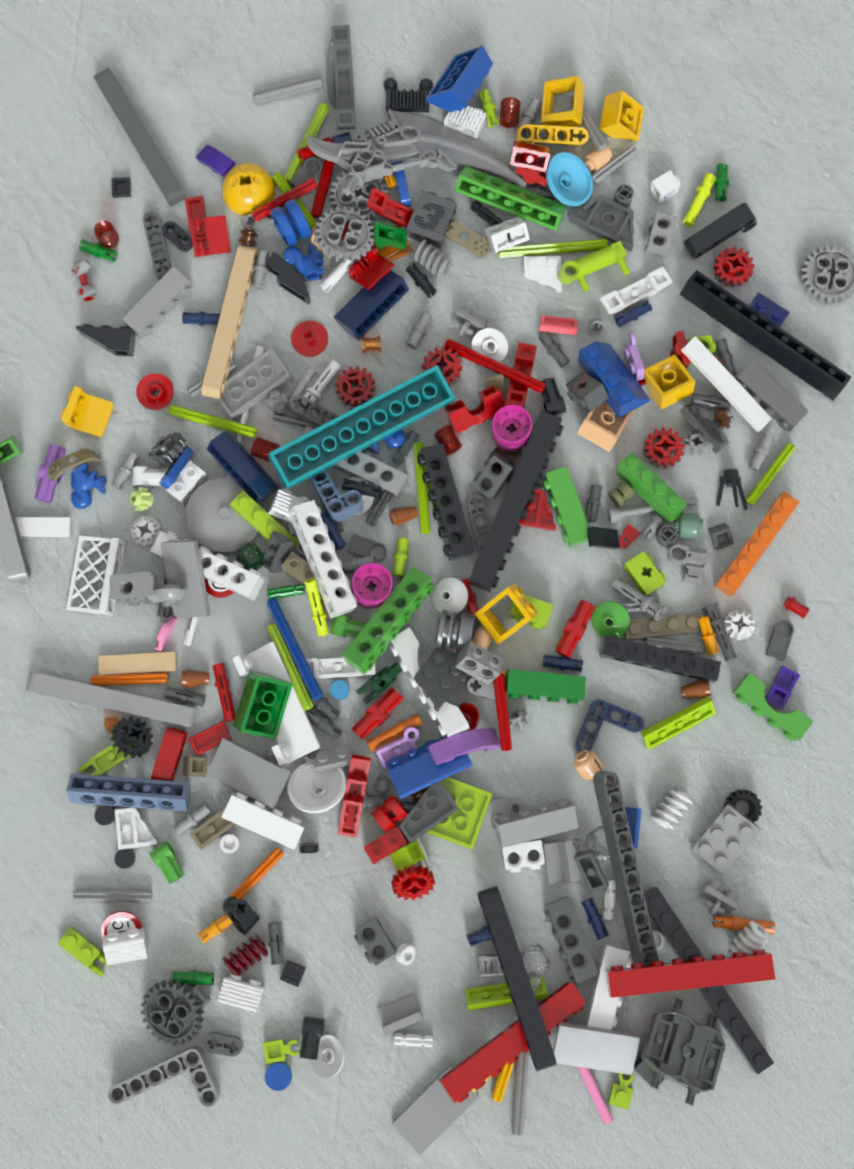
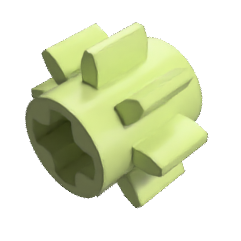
M139 487V489L132 491L130 504L136 506L135 510H148V507H151L153 504V494L148 492V488Z

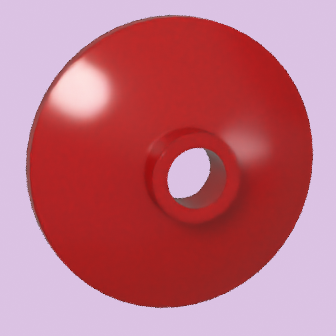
M156 373L142 378L136 389L138 401L142 406L150 410H159L166 407L174 395L171 381L166 376ZM154 392H160L158 396H153Z

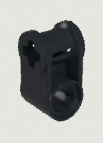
M232 896L225 899L223 903L224 912L233 922L235 928L246 935L260 920L259 916L252 910L246 900L237 899Z

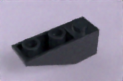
M90 324L76 326L80 335L113 355L134 356L136 335L129 327L120 326L119 328H112L108 325L94 327Z

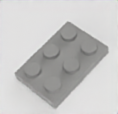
M728 803L691 847V850L720 873L724 874L760 832L761 828Z

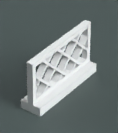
M79 535L66 610L114 617L116 600L110 599V575L121 574L127 542L120 538L110 539ZM85 541H91L94 546L88 552H85L83 549ZM104 543H110L109 551L103 554L99 547ZM97 550L101 557L93 563L89 555ZM84 559H87L90 566L82 571L80 564ZM104 560L107 564L106 569L100 573L96 566ZM94 569L97 576L89 581L85 574ZM83 577L87 584L79 590L77 581ZM101 579L103 587L96 591L93 584ZM90 587L94 595L86 600L82 593ZM80 596L84 603L79 607H73L74 599ZM95 598H98L100 601L99 610L93 609L89 604Z

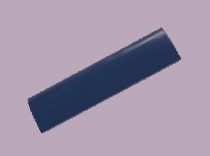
M390 270L369 290L363 287L334 316V319L348 334L359 341L410 289L403 277Z
M227 430L210 441L207 447L208 452L257 504L279 489L276 482L230 431Z

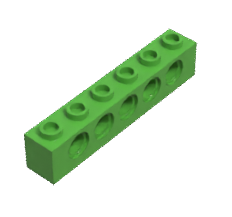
M467 166L459 174L455 191L555 231L560 226L567 205Z
M414 567L410 569L342 654L348 665L363 674L374 666L376 659L386 651L387 645L397 637L403 625L409 622L410 616L415 610L420 608L426 596L432 593L434 584L430 576Z

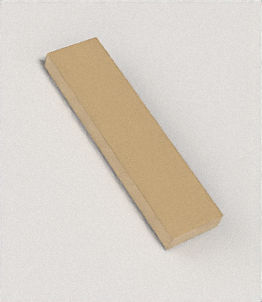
M177 652L98 656L99 675L177 672Z

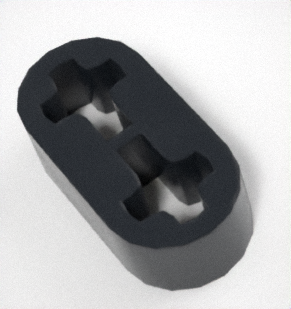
M169 221L163 225L162 231L164 236L180 251L187 252L192 249V238L177 223ZM168 229H174L176 235H174L172 232H168ZM180 238L184 241L187 240L188 244H181Z

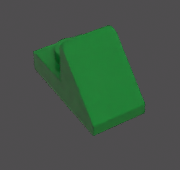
M374 222V241L378 250H382L386 246L401 250L407 247L406 230Z

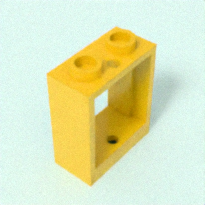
M570 76L564 79H553L544 82L541 123L543 125L582 126L585 85L579 76ZM575 91L573 110L553 113L555 94Z
M513 584L478 610L475 615L498 645L531 621L538 613L535 606L524 596L523 590L516 584ZM507 595H509L525 616L523 620L508 631L504 629L490 610L491 607Z

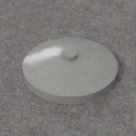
M220 477L201 484L191 495L186 508L187 526L193 538L201 546L217 553L236 552L245 544L251 543L259 533L229 506L244 491L233 478Z

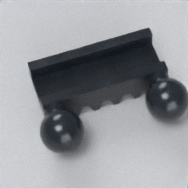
M390 77L384 81L386 112L390 108L393 111L429 113V103L426 101V97L433 88V82L430 79H422L419 83L420 89L416 92L413 89H410V91H406V89L399 91L397 89V81L394 78Z

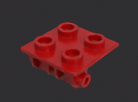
M225 215L207 218L197 217L189 220L195 257L231 252Z
M375 247L371 248L370 252L367 251L365 257L361 256L363 262L357 260V262L349 267L347 272L350 275V279L367 290L373 287L377 281L389 273L390 269L395 266L394 263L379 255V251Z

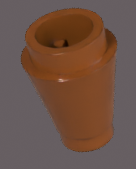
M416 506L393 508V510L389 511L390 521L392 525L400 526L418 517Z
M190 669L182 671V686L190 688L209 684V672Z
M702 679L681 687L683 698H706V696H711L708 680L703 681Z

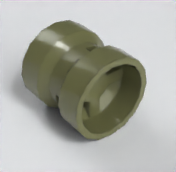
M625 481L618 484L616 489L608 492L609 498L617 507H621L625 500H630L635 496L633 490Z

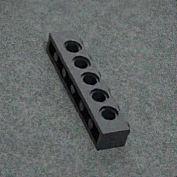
M442 443L421 448L417 455V462L419 466H422V479L428 487V500L433 504L434 509L432 513L439 525L438 535L443 539L444 555L448 556L449 561L471 556L475 551L444 445ZM430 463L436 464L438 470H433L430 467ZM435 481H440L443 488H438L435 485ZM440 499H445L448 502V506H443ZM446 517H450L453 520V525L446 522ZM451 535L458 537V543L451 540Z
M607 635L603 638L600 657L693 679L708 680L711 683L718 681L721 666L720 661Z

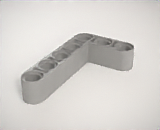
M192 1046L117 1082L109 1089L108 1099L113 1104H120L185 1072H188L198 1099L205 1107H211L217 1102L220 1097V1089L203 1049L199 1046ZM195 1052L198 1055V1061H191L189 1053ZM171 1061L178 1062L180 1066L178 1071L171 1068ZM153 1070L160 1072L161 1078L159 1080L152 1076ZM197 1072H204L206 1074V1080H199L197 1077ZM134 1079H139L142 1082V1088L134 1086ZM116 1088L122 1089L123 1097H118L115 1094ZM212 1091L215 1096L214 1100L207 1099L205 1092Z

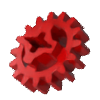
M733 246L732 250L726 247L724 252L720 251L719 257L715 258L713 269L717 270L714 275L720 276L718 281L724 280L725 286L731 283L732 287H735L736 283L742 286L743 281L747 283L755 267V264H750L753 261V257H747L749 252L743 253L742 247L738 251L736 246Z
M442 346V349L439 351L435 347L434 353L428 351L429 357L424 356L426 363L422 364V368L425 369L423 372L436 365L440 369L442 361L444 362L442 375L449 387L450 381L456 383L455 377H461L459 371H462V366L459 364L462 363L461 358L457 359V352L452 354V348L445 351V347Z
M350 366L348 372L344 369L342 370L343 376H337L339 381L335 382V386L338 387L335 389L336 394H340L338 396L339 400L345 399V405L351 402L352 407L355 406V403H358L360 406L363 401L365 403L368 402V397H374L372 392L376 391L375 386H373L375 379H371V372L366 374V368L360 371L359 366L355 370ZM364 379L368 383V388H366V386L363 385ZM357 384L359 385V388H358V387H355L354 389H352V385H353V386H356ZM343 385L348 388L347 393L344 392Z
M662 427L660 432L656 428L653 431L654 435L652 433L648 434L647 437L649 439L644 441V444L647 446L643 448V451L648 452L645 458H651L650 464L656 462L657 468L663 464L664 469H666L668 464L673 467L675 461L680 462L681 458L679 456L684 455L685 452L682 449L685 448V444H681L683 437H677L678 431L673 434L672 428L665 431V428ZM659 437V442L652 444ZM676 452L673 457L669 458L670 453Z
M413 864L409 868L405 866L403 871L397 870L398 875L392 876L391 885L393 893L397 894L398 898L404 896V900L411 898L413 901L417 897L421 899L423 894L429 895L428 890L434 889L435 880L433 872L429 871V867L423 869L422 865L415 867Z

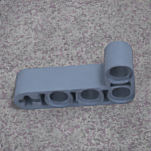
M326 470L310 478L328 515L333 521H343L362 511L364 505L360 492L350 490L339 495ZM332 493V495L329 497L325 496L326 494ZM353 500H357V501H358V502H356V503H354V504L350 503V502L353 501ZM340 508L338 512L333 511L334 509Z

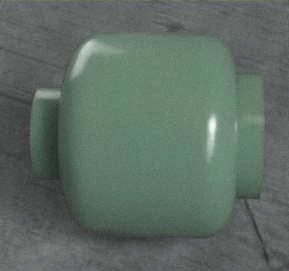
M682 513L680 519L675 522V528L679 531L681 538H698L699 534H702L703 519H700L698 514Z

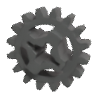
M174 432L172 435L168 434L165 438L163 436L151 448L153 451L149 452L150 456L148 459L155 467H161L163 464L165 466L168 462L172 463L184 451L182 448L186 447L185 443L187 441L180 432Z

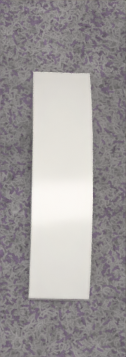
M661 267L647 274L645 278L619 291L615 290L601 297L600 301L609 315L614 314L653 296L670 285L672 280L665 268Z
M344 658L306 659L315 679L358 677L376 674V664L363 674L348 665Z

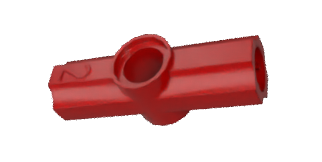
M584 600L579 601L572 617L569 618L563 630L564 634L555 652L561 656H566V658L571 657L578 641L581 640L587 628V623L592 616L595 606Z
M392 687L379 701L374 702L366 710L365 715L351 729L362 740L366 739L377 726L379 727L391 715L390 713L404 698Z

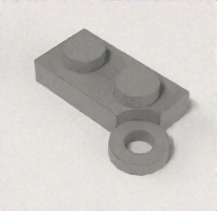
M350 745L319 753L313 751L305 755L304 760L307 764L314 765L315 771L318 773L349 766L352 752Z

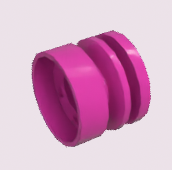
M506 405L500 408L494 415L491 432L493 441L499 448L511 452L522 449L527 444L531 435L532 418L528 411L521 406ZM510 428H513V434L509 433Z
M368 563L355 571L352 578L351 592L355 595L359 606L366 609H376L381 607L391 594L393 579L390 572L384 566L377 563ZM369 585H372V587L374 588V592H371L370 589H368Z

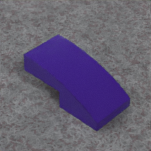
M206 145L195 157L199 163L210 167L214 173L223 177L235 165L233 160L209 145Z
M782 665L765 700L783 710L800 674Z

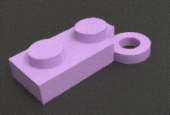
M631 331L628 332L630 344H627L623 351L625 359H629L630 373L634 374L635 379L638 381L644 379L645 368L636 346L635 335Z
M407 727L402 737L375 749L383 768H386L385 763L391 758L402 756L410 749H417L415 741L419 738L417 728ZM412 731L415 735L410 738L408 733Z

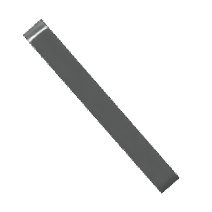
M110 68L94 75L93 77L170 207L184 200L186 196Z

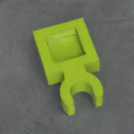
M284 1038L263 1042L266 1064L284 1061L287 1059L286 1054L297 1056L300 1050L293 1051L291 1045L298 1043V1039H292L288 1044H284Z
M618 1073L619 1083H612L608 1104L628 1110L634 1090L632 1087H628V1085L634 1080V1074L632 1073L627 1079H624L622 1077L623 1073Z

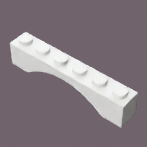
M410 627L399 633L394 640H391L392 646H390V649L395 657L399 655L402 660L399 664L403 671H408L411 675L408 679L413 688L418 687L421 693L418 696L422 703L429 705L430 709L427 711L433 721L435 719L438 720L440 725L437 727L442 736L447 735V737L470 729L458 706L445 702L438 712L435 711L431 699L425 696L423 689L414 680L415 674L420 669L421 646Z

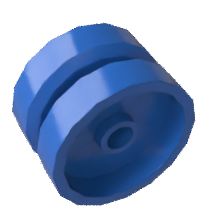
M293 198L284 203L286 213L279 206L270 210L274 225L288 247L297 244V235L303 240L312 236L308 222Z

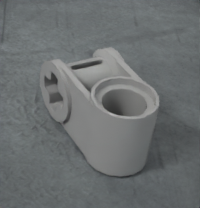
M473 677L467 682L466 690L470 695L495 701L493 681L487 685ZM477 682V686H480V689L473 691V687H470V684Z
M476 955V959L479 960L478 977L504 975L497 955ZM485 961L487 962V970H485Z

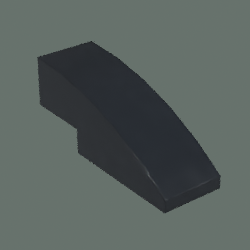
M273 252L265 264L268 271L277 276L278 286L309 305L311 302L300 276L289 263Z

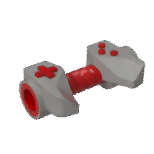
M78 259L74 261V266L71 268L72 276L79 277L81 286L76 291L77 296L85 302L95 299L94 293L97 288L96 285H89L86 277L91 264L89 261Z

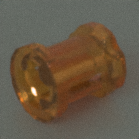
M380 335L376 338H365V336H362L363 353H366V351L381 352Z

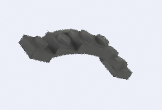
M350 25L332 26V38L327 59V94L330 107L336 114L337 130L356 129Z

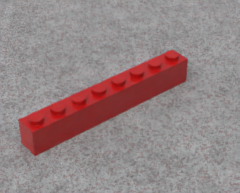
M765 949L752 950L753 954H745L744 951L732 952L733 956L727 957L724 954H713L712 958L704 959V956H694L691 961H684V958L671 959L672 963H663V960L651 961V965L643 966V963H632L631 967L623 968L622 965L610 966V970H606L608 994L613 998L776 980L771 953L765 952Z
M566 982L538 1004L548 1036L551 1034V1029L555 1026L558 1027L559 1022L566 1023L568 1016L571 1014L576 1015L583 1010L582 1006L586 1001L573 982ZM519 1019L438 1079L454 1103L457 1101L461 1103L466 1100L471 1090L474 1088L478 1090L486 1084L484 1080L490 1076L493 1078L501 1073V1068L507 1063L511 1065L518 1060V1055L522 1051H529Z

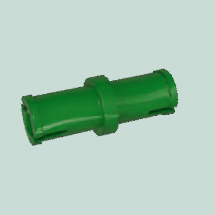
M724 163L716 166L717 176L714 185L716 187L715 200L717 202H725L727 200L729 166L725 164L724 168Z
M84 239L80 242L87 247L79 245V250L92 254L95 258H103L111 262H115L117 259L110 256V254L118 256L117 251L103 247L100 243L94 244Z
M191 970V972L173 971L172 979L174 983L180 980L181 984L187 983L191 987L196 985L213 986L215 975L214 972H197L196 970Z

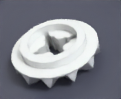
M143 515L140 518H136L134 523L131 524L130 534L137 544L148 546L155 543L161 527L156 519ZM148 525V529L152 533H145L144 535H142L143 532L139 529V527L145 528Z
M734 610L726 616L724 627L731 638L744 640L752 635L755 629V620L752 618L751 613L744 610ZM741 619L746 627H742L739 630L734 622H738Z

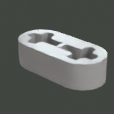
M251 213L246 215L243 220L245 229L251 226L255 232L274 225L272 218L268 219L265 217L255 221ZM253 220L255 225L251 226L249 221Z

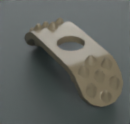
M450 219L444 237L479 258L487 256L490 251V243L479 234ZM467 232L469 240L461 242L459 240L460 233Z
M88 448L79 450L54 460L48 468V478L51 481H56L67 469L87 461L90 463L94 461L101 463L102 459L99 454L96 455L94 450L91 451ZM71 458H78L75 462L68 461Z

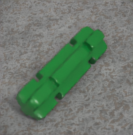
M303 584L267 590L269 599L305 594Z

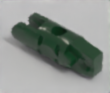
M394 663L389 668L385 666L356 690L357 694L361 695L372 687L373 691L363 699L365 704L369 703L397 680L395 677L402 669L397 663Z

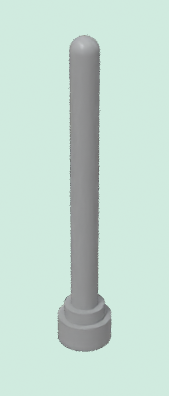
M697 498L683 499L687 503L686 506L698 503ZM650 505L623 510L616 507L607 509L610 523L618 522L622 517L656 512Z

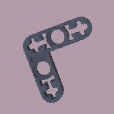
M595 700L591 703L575 741V748L579 752L584 750L590 751L593 748L603 721L636 733L643 729L644 720L639 715L604 700ZM599 703L602 704L601 708L604 709L603 712L600 711L597 715L598 718H601L600 721L589 717L590 713L592 715L595 714L596 709L593 707ZM613 711L621 712L622 719L616 722L612 719L611 714ZM626 714L629 715L628 720L634 721L637 719V723L640 726L633 729L631 723L626 722L625 726L622 725L626 719ZM588 721L596 723L597 728L594 732L586 729ZM582 732L587 735H593V739L588 738L587 744L589 747H585L584 750L581 749L579 741H583L586 736L582 735Z

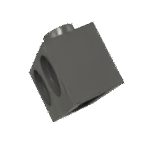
M498 454L487 458L484 463L485 469L483 472L479 471L473 480L475 481L473 487L491 500L496 497L516 467ZM496 462L500 463L502 466V471L500 473L494 470V464ZM485 478L491 481V488L484 486Z
M377 917L355 929L356 934L354 937L359 946L363 944L367 952L364 954L370 964L373 962L376 966L396 954V949ZM364 929H373L374 937L371 939L366 938L363 934ZM375 946H382L385 950L384 955H375Z

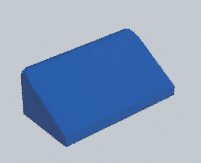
M625 807L633 846L637 849L641 809Z

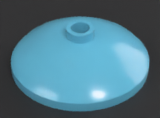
M567 152L558 153L550 159L546 170V179L553 195L560 202L568 206H580L587 202L592 195L593 180L586 164L576 155Z

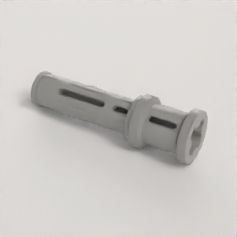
M620 577L614 580L612 587L638 604L641 611L648 612L656 621L663 617L667 610L665 605L661 606L654 601L652 596H645Z

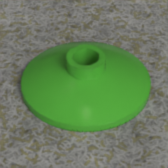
M606 601L595 608L592 613L591 622L595 632L604 638L607 635L619 638L628 630L630 616L626 608L620 603ZM611 619L613 624H607L606 620Z

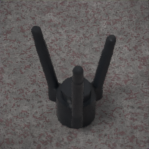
M724 470L723 477H720L716 505H720L724 484H726V487H732L735 507L739 506L738 487L743 507L747 510L748 507L738 470Z

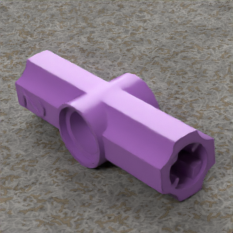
M49 444L45 462L41 464L38 471L39 483L34 496L36 500L46 503L52 502L56 485L60 483L62 474L56 481H51L48 478V468L54 460L65 456L66 449L64 447Z

